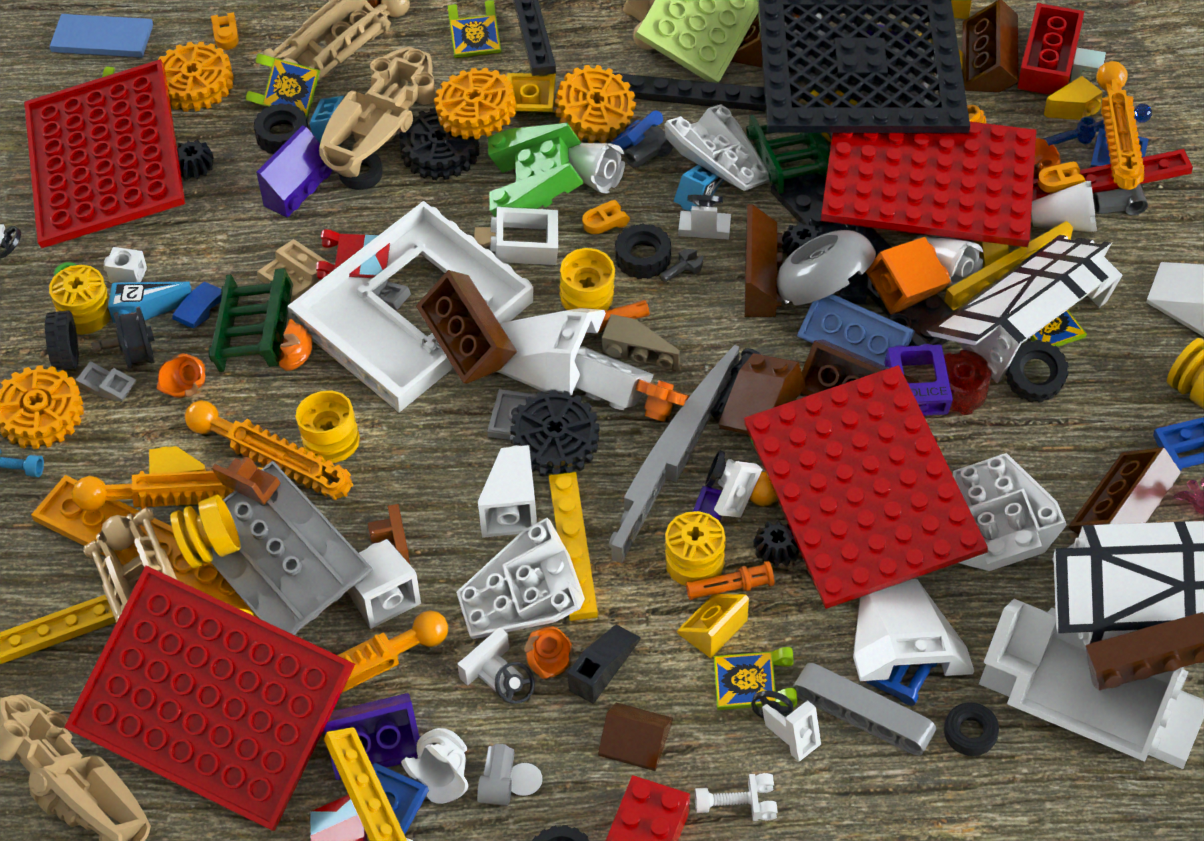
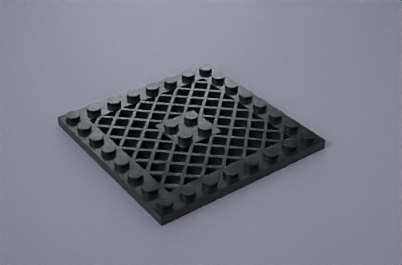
M757 0L767 133H969L970 121L951 0ZM795 13L800 17L795 19L791 15ZM819 13V14H821V15L824 16V17H823L822 19H820V18L816 17L815 15H817V14ZM843 13L848 17L844 19L840 15ZM867 13L872 18L868 19L864 15ZM892 14L896 16V18L892 19L888 15ZM913 14H916V15L920 16V18H919V19H916V18L913 17L912 15H913ZM809 22L812 26L809 28L805 23ZM830 22H833V23L836 24L837 26H835V27L833 28L832 26L829 25V23H830ZM854 22H857V23H859L861 26H860V27H856L855 25H853V23H854ZM881 22L885 26L882 28L877 23ZM905 22L910 26L906 28L901 23ZM795 30H797V31H799L801 34H800L799 36H797V35L794 34L793 32H794ZM821 30L826 34L821 36L817 32ZM845 30L850 34L846 36L841 32ZM869 30V31L873 32L874 35L870 36L869 34H867V33H865V32H867V31ZM894 30L898 35L894 36L890 32ZM916 30H918V31L921 32L923 35L919 36V35H917V34L914 33V32H915ZM811 39L814 43L809 44L806 40ZM908 39L912 43L908 45L903 40ZM799 47L803 51L799 53L794 49ZM821 47H823V48H825V49L828 50V51H826L825 53H823L822 51H820V50H818V49H820ZM896 47L901 51L899 53H896L892 49ZM920 47L923 50H925V52L921 53L916 49ZM811 55V56L814 57L816 60H814V61L812 62V61L809 60L807 57H809V56ZM907 56H910L911 58H913V59H915V60H913L912 62H910L909 60L906 59V57H907ZM798 64H800V65H802V66L805 67V68L802 69V70H800V69H798V68L795 67V66H797ZM825 64L829 69L824 70L820 66ZM898 64V65L901 66L903 69H902V70H898V69L895 68L894 66ZM922 64L928 69L924 71L919 66ZM814 73L818 77L813 79L809 74ZM912 73L916 78L912 79L908 74ZM801 81L804 84H806V86L802 88L799 85H797V83ZM826 81L831 86L827 88L822 83ZM875 81L881 86L876 88L872 83ZM900 81L906 86L901 88L897 83ZM852 82L856 86L852 88L847 83ZM926 82L930 87L926 88L921 83ZM815 90L819 95L815 97L810 92ZM839 90L842 93H844V95L840 97L835 92ZM864 90L867 93H869V95L865 97L860 92ZM889 90L894 95L890 97L885 92ZM913 90L919 95L915 97L910 92ZM803 99L808 103L804 106L799 101ZM828 99L833 103L829 106L823 101ZM851 99H853V100L856 101L858 104H856V105L854 106V105H852L851 103H849L848 101H850ZM876 99H878V100L881 101L883 104H881V105L879 106V105H877L876 103H874L873 101H875ZM902 99L906 101L908 104L904 106L898 101ZM927 99L933 104L929 106L923 101Z

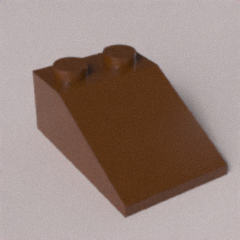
M753 353L738 372L718 423L719 429L749 435L744 424L745 417L795 401L806 387L799 362Z

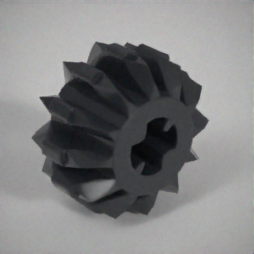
M196 139L194 142L187 140L185 144L178 143L177 152L181 177L184 176L187 180L195 177L198 180V176H207V172L213 170V152L206 142L200 143Z
M798 221L796 226L789 225L787 231H784L782 235L783 253L789 256L797 248L823 235L824 232L820 231L819 225L812 227L810 222L802 225Z
M780 520L776 522V525H772L767 521L765 528H758L753 539V547L757 559H763V563L764 561L773 563L775 569H777L780 563L788 567L790 560L796 561L800 550L788 524L781 525Z

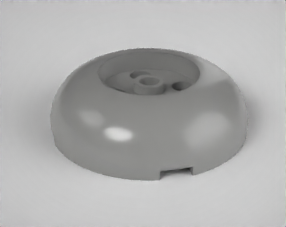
M838 230L820 235L797 248L783 262L777 275L778 293L785 304L792 301L794 305H802L820 300L850 284L848 278L856 272L862 275L873 263L876 251L865 236L855 231Z

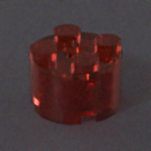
M960 350V353L952 355V352L944 355L953 398L950 410L960 412L963 415H970L974 410L981 407L987 399L991 370L987 366L988 362L976 352Z

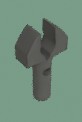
M684 249L679 252L680 262L660 273L661 281L667 282L684 271H691L694 275L699 273L703 266V255L694 261H690L697 257L696 249Z

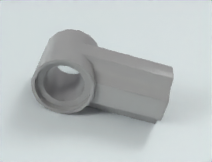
M495 744L488 747L484 775L480 776L478 784V803L509 805L512 790L511 772L514 761V749L505 744Z

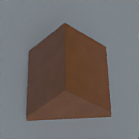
M616 702L606 714L598 756L656 771L673 718Z

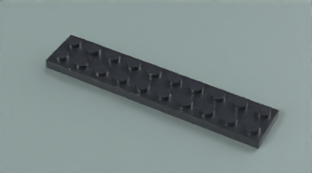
M815 173L785 179L784 193L780 194L775 185H771V193L802 225H806L808 222H810L812 227L819 225L820 231L824 232V234L838 230H856V225L821 221L826 185L822 175ZM866 227L865 237L873 245L876 257L880 252L892 248L872 227ZM869 278L867 294L890 317L891 314ZM938 294L898 312L907 315L911 320V327L932 345H942L949 341L933 337L926 331L953 312Z

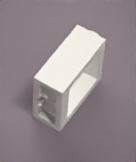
M497 207L496 217H491V232L496 234L491 236L490 251L495 252L497 259L502 263L556 265L558 254V210ZM503 227L546 229V243L503 241Z

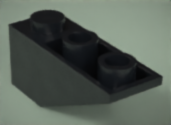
M617 624L586 648L568 671L569 691L594 704L641 640V637Z

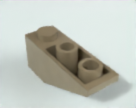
M614 314L610 315L602 336V354L613 358L631 360L640 364L645 363L663 369L679 371V349L636 319Z

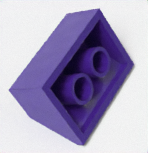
M302 125L256 172L263 206L286 218L294 210H297L301 203L309 195L313 194L320 183L327 179L332 172V169L321 159L319 152L320 142L307 127Z
M409 693L335 710L332 712L324 728L326 735L329 731L354 727L372 766L375 762L387 768L402 764L401 762L405 757L418 758L417 742L420 737ZM331 757L335 778L339 780L341 776Z

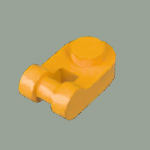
M227 13V16L221 17L212 15L211 20L216 46L223 50L236 47L239 38L235 13Z
M1073 161L1042 169L1038 176V186L1044 192L1055 193L1086 180L1083 175L1079 174L1080 168L1077 162Z
M611 200L588 210L582 218L583 228L590 234H600L614 227L622 228L630 221L629 216L626 212L621 211V206L616 200Z

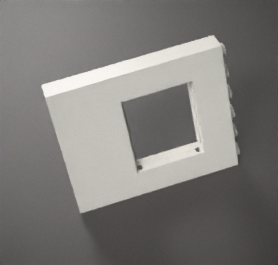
M424 201L288 305L289 320L293 319L295 323H299L305 329H308V333L313 336L312 340L399 413L454 367L433 333L427 337L374 294L373 290L421 254L444 273L451 270L469 275L499 324L511 321L533 303V286L529 280L516 274L510 265L502 263L495 257L492 251L483 248L474 237L465 234L455 222L447 220L437 208L431 207ZM390 243L388 265L374 278L349 277V273Z

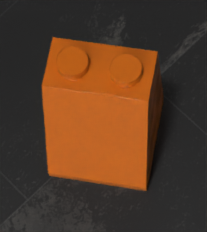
M925 237L880 252L866 270L868 277L891 315L943 291L951 282L948 270L941 265L936 256L935 248L932 244L928 243Z

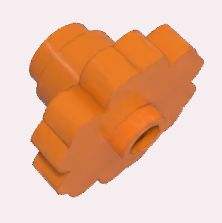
M638 379L635 388L637 391L648 394L644 406L646 409L645 416L665 422L666 417L670 416L674 403L684 406L690 396L673 390V384L660 380L658 384Z

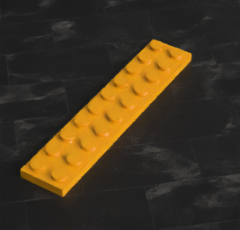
M64 475L31 516L33 521L85 546L93 540L97 541L96 534L101 532L103 523L109 517L115 515L127 516L130 513L135 517L139 510L119 500H106L103 506L93 511L82 510L75 504L72 497V490L77 480ZM156 518L150 521L161 549L165 550L177 580L238 609L249 610L254 614L211 562L206 563L202 559V565L197 568H192L188 564L176 544L172 526ZM140 525L145 537L148 536L145 527ZM135 542L129 548L122 551L114 550L122 565L139 556Z

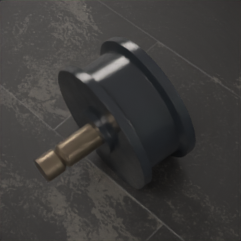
M140 306L136 307V312L120 315L119 312H114L117 337L91 343L94 353L120 347L128 369L133 368L135 363L147 360L150 363H155L150 343L155 341L151 326L146 327Z

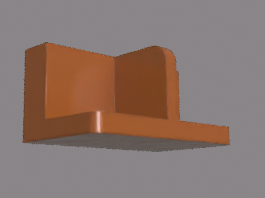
M244 457L242 461L235 458L227 469L217 464H214L211 468L222 485L263 505L266 504L281 484L277 477L258 469L249 457Z
M399 504L387 506L389 519L368 523L371 543H380L387 539L410 564Z

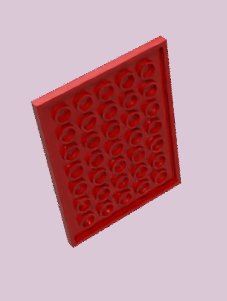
M161 59L24 102L37 242L41 249L185 204L165 66Z
M970 121L969 133H833L821 221L1028 247L1031 227L1036 129Z
M899 365L744 418V424L825 609L988 552V546Z
M145 565L64 728L275 831L355 664Z

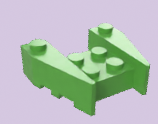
M568 123L513 128L488 137V155L500 171L504 173L516 168V182L489 192V208L494 217H496L497 207L537 209L543 205L546 208L553 203L551 199L564 191L568 194L583 184V180L569 162V148L580 145L581 141Z

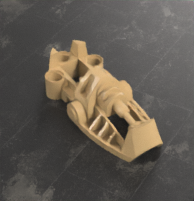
M408 46L371 61V88L365 95L353 90L350 91L338 105L325 128L319 152L321 159L328 167L342 176L357 177L362 160L375 152L385 142H390L398 131L404 133L411 127L413 114L409 109L415 101L425 105L432 103L434 98H436L432 59L429 53ZM408 81L411 82V87L407 86ZM351 134H354L356 143L353 145L352 151L338 146Z
M23 694L0 698V759L11 761L16 757L30 772V795L48 816L57 814L58 818L65 820L70 827L81 825L88 831L93 830L99 834V841H145L147 839L151 825L139 803L120 777L100 756L93 755L81 758L83 755L71 743L72 735L68 729L64 728L68 718ZM106 814L115 819L116 821L120 822L121 824L115 825L106 816Z

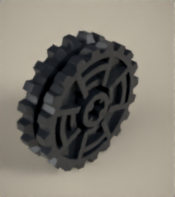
M430 108L429 112H418L419 116H413L411 127L406 132L399 133L401 159H404L405 167H410V171L413 174L420 173V177L424 179L430 176L432 180H437L439 177L448 180L451 175L461 176V171L468 172L470 164H476V156L480 155L479 139H474V136L463 139L462 135L454 137L451 131L446 132L443 125L441 126L435 108Z
M550 390V393L546 395L541 391L537 393L536 398L531 396L526 398V405L519 404L517 407L518 414H513L511 419L513 425L510 426V440L514 446L529 445L532 473L537 470L540 471V476L546 477L547 474L572 473L575 469L582 471L584 463H591L593 460L592 453H597L598 450L597 442L599 441L598 432L600 427L596 423L598 418L596 412H590L591 405L588 402L583 404L581 402L582 397L578 395L571 397L568 391L558 394L556 390Z

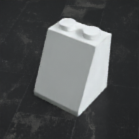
M529 445L501 448L478 500L482 538L520 534L523 530L537 523Z
M387 539L380 543H374L367 549L359 552L373 570L347 592L370 629L421 604L415 570Z

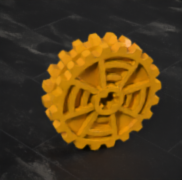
M199 41L198 44L187 42L186 46L179 44L175 50L169 49L166 51V56L158 58V60H162L165 66L172 109L182 108L183 112H188L190 109H194L195 112L200 111L202 107L209 109L212 107L211 104L222 102L221 97H227L229 95L228 89L233 88L232 81L234 80V75L227 54H224L222 48L216 49L212 43L205 45L204 42Z
M584 65L583 70H580L578 67L573 69V74L567 73L564 77L565 81L561 80L556 94L557 98L554 101V107H557L555 116L561 118L559 124L568 123L580 141L584 138L588 139V143H594L595 140H598L600 143H606L607 139L612 141L631 122L630 119H632L634 114L632 110L636 107V102L632 101L635 94L629 91L631 85L628 82L622 81L623 76L612 74L613 70L610 68L605 71L602 70L600 65H596L595 68Z
M471 68L470 72L462 70L458 76L451 75L448 82L443 81L441 83L442 89H437L436 98H434L440 125H443L446 132L451 131L452 136L462 135L463 139H468L470 136H474V139H480L481 135L489 137L493 131L500 132L503 125H509L511 122L510 117L515 116V109L517 108L511 81H508L505 74L500 75L497 70L489 72L488 68H483L480 71H477V68Z
M38 365L34 370L27 367L24 368L23 373L14 372L11 374L12 379H4L1 382L0 433L3 438L8 437L7 439L12 445L18 442L20 448L24 449L28 445H32L33 449H39L40 445H45L48 448L52 446L54 441L60 443L64 441L66 434L72 435L75 432L74 425H80L81 418L79 416L84 415V409L81 406L83 400L79 396L80 391L78 385L75 386L74 378H67L66 371L61 370L57 372L56 367L50 366L48 369H44L43 365Z

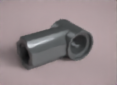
M651 126L645 131V138L635 146L631 145L623 150L624 157L632 168H638L656 155L664 157L672 151L674 146L665 138V132L661 128Z
M1140 184L1131 190L1120 188L1117 190L1094 192L1093 195L1096 214L1126 211L1128 215H1139L1148 208V202Z

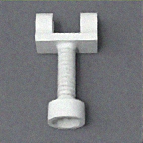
M768 773L756 776L755 774H749V791L747 793L735 792L734 794L733 792L732 794L717 793V795L709 793L708 788H695L696 813H708L713 805H740L741 803H748L751 805L752 821L776 819V813H778L776 802L763 801L758 803L757 792L768 793L773 791V775Z

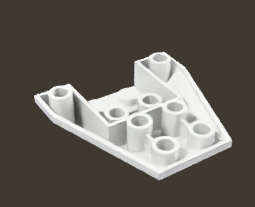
M722 104L708 108L696 123L690 124L680 116L667 120L664 124L665 138L682 156L739 189L745 191L769 182L768 171L739 123L732 116L730 110Z
M1161 262L1146 303L1203 337L1204 264Z
M578 308L501 323V327L514 345L517 353L501 370L496 372L545 393H550V390H556L558 394L568 391L572 395L580 376L574 362L585 333H598L606 314L605 310Z
M1007 453L953 471V477L988 546L987 553L959 562L960 564L992 571L1045 553L1067 526L1058 502Z
M548 518L523 530L456 592L469 635L472 639L490 636L499 627L505 632L554 623L581 609L585 600L570 555Z
M911 579L860 597L853 654L860 681L887 680L894 665L941 663L945 676L974 673L966 645L918 579Z

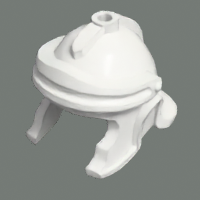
M437 728L426 732L417 742L418 758L405 757L401 762L409 776L413 779L418 778L422 784L428 786L429 792L427 797L431 802L443 804L454 801L461 797L468 789V782L464 777L466 763L464 752L467 751V747L460 737L451 730Z

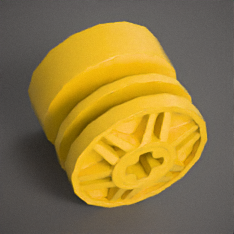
M582 248L567 254L563 259L560 268V300L566 310L585 308L607 311L610 308L614 297L615 267L613 261L606 253L598 249Z
M74 265L61 270L53 277L49 285V293L56 312L69 310L72 313L77 334L94 333L102 329L110 321L111 315L108 308L110 297L107 293L104 278L99 270L92 266Z
M1197 338L1178 356L1169 371L1166 382L1173 389L1178 388V392L1182 395L1191 391L1190 400L1203 409L1204 339Z
M320 391L309 395L301 401L296 409L295 418L303 446L307 453L312 451L316 458L320 455L324 458L325 462L331 460L332 463L343 461L354 454L359 446L360 435L349 398L336 391Z
M218 494L198 503L200 515L191 506L184 508V514L182 511L177 510L170 515L176 544L192 568L201 566L202 559L206 563L212 562V547L221 557L239 551L241 548L235 522L227 505Z
M699 511L685 512L675 517L668 524L665 533L666 570L671 578L679 584L686 586V582L720 576L725 564V532L719 520L710 514Z

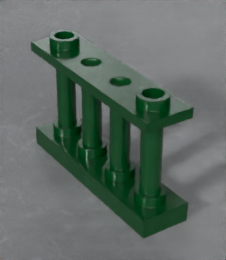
M749 115V126H746L747 137L749 141H753L768 171L769 182L771 185H775L779 194L784 193L785 179L818 173L823 176L826 182L830 149L821 133H800L767 140L765 135L772 134L767 133V125L760 126L755 115ZM797 144L807 145L808 147L807 149L774 155L772 149ZM808 158L815 161L813 164L784 170L779 165Z
M285 268L275 269L273 280L266 284L238 287L232 275H226L225 284L221 288L222 298L213 343L209 348L210 361L214 362L219 372L225 371L227 358L260 355L265 359L269 367L279 366L282 351L280 345L284 340L283 334L288 318V305L290 304L293 283ZM270 294V298L266 303L237 306L239 297ZM266 314V319L261 324L234 326L235 317ZM263 334L262 341L259 344L229 347L231 337Z

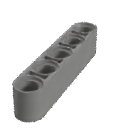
M814 663L806 664L792 687L796 689L797 697L805 702L808 700L815 707L913 755L919 756L923 754L936 731V726L930 719Z

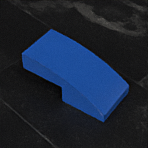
M204 281L181 302L173 313L172 319L194 329L209 319L210 309L221 302V288Z

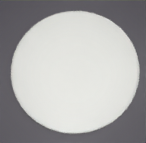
M521 763L512 768L511 791L513 793L526 796L535 793L540 788L542 774L536 766L529 763Z

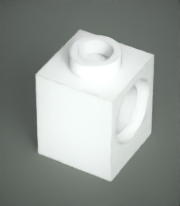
M113 247L109 257L107 256L104 260V271L107 272L110 283L141 282L147 269L143 252L138 250Z

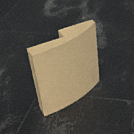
M293 239L275 251V260L257 271L258 279L266 284L273 280L275 269L285 268L293 283L291 301L293 302L318 283L320 279L317 278L316 264L318 261L326 260Z

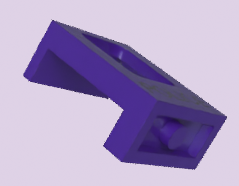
M923 344L908 347L898 345L888 348L884 361L885 367L891 368L899 365L903 372L902 366L933 364L936 376L935 382L908 383L924 416L948 414L953 398L942 345Z

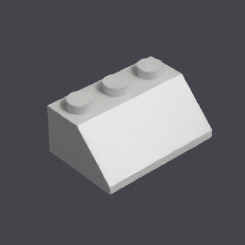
M585 346L579 348L574 360L580 373L574 391L580 389L585 391V395L591 399L601 400L602 398L610 401L609 405L619 410L635 406L642 396L643 392L635 390L638 379L651 382L654 374Z

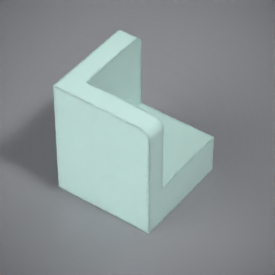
M1077 48L1070 82L1081 77L1082 70L1097 72L1099 67L1104 64L1106 52Z

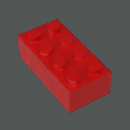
M1037 3L1021 65L1017 89L1052 95L1069 84L1085 11Z
M632 775L605 841H678L690 812V793Z

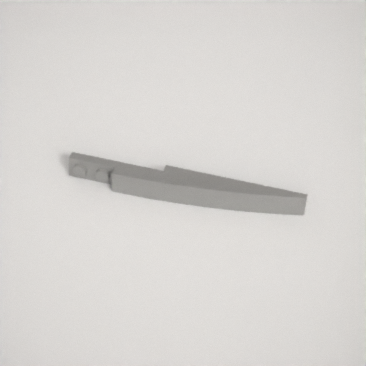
M734 345L694 390L684 406L681 407L641 466L624 496V513L620 521L621 527L618 532H613L609 541L613 561L623 563L666 479L674 482L678 481L711 417V409L732 377V367L739 363V346Z

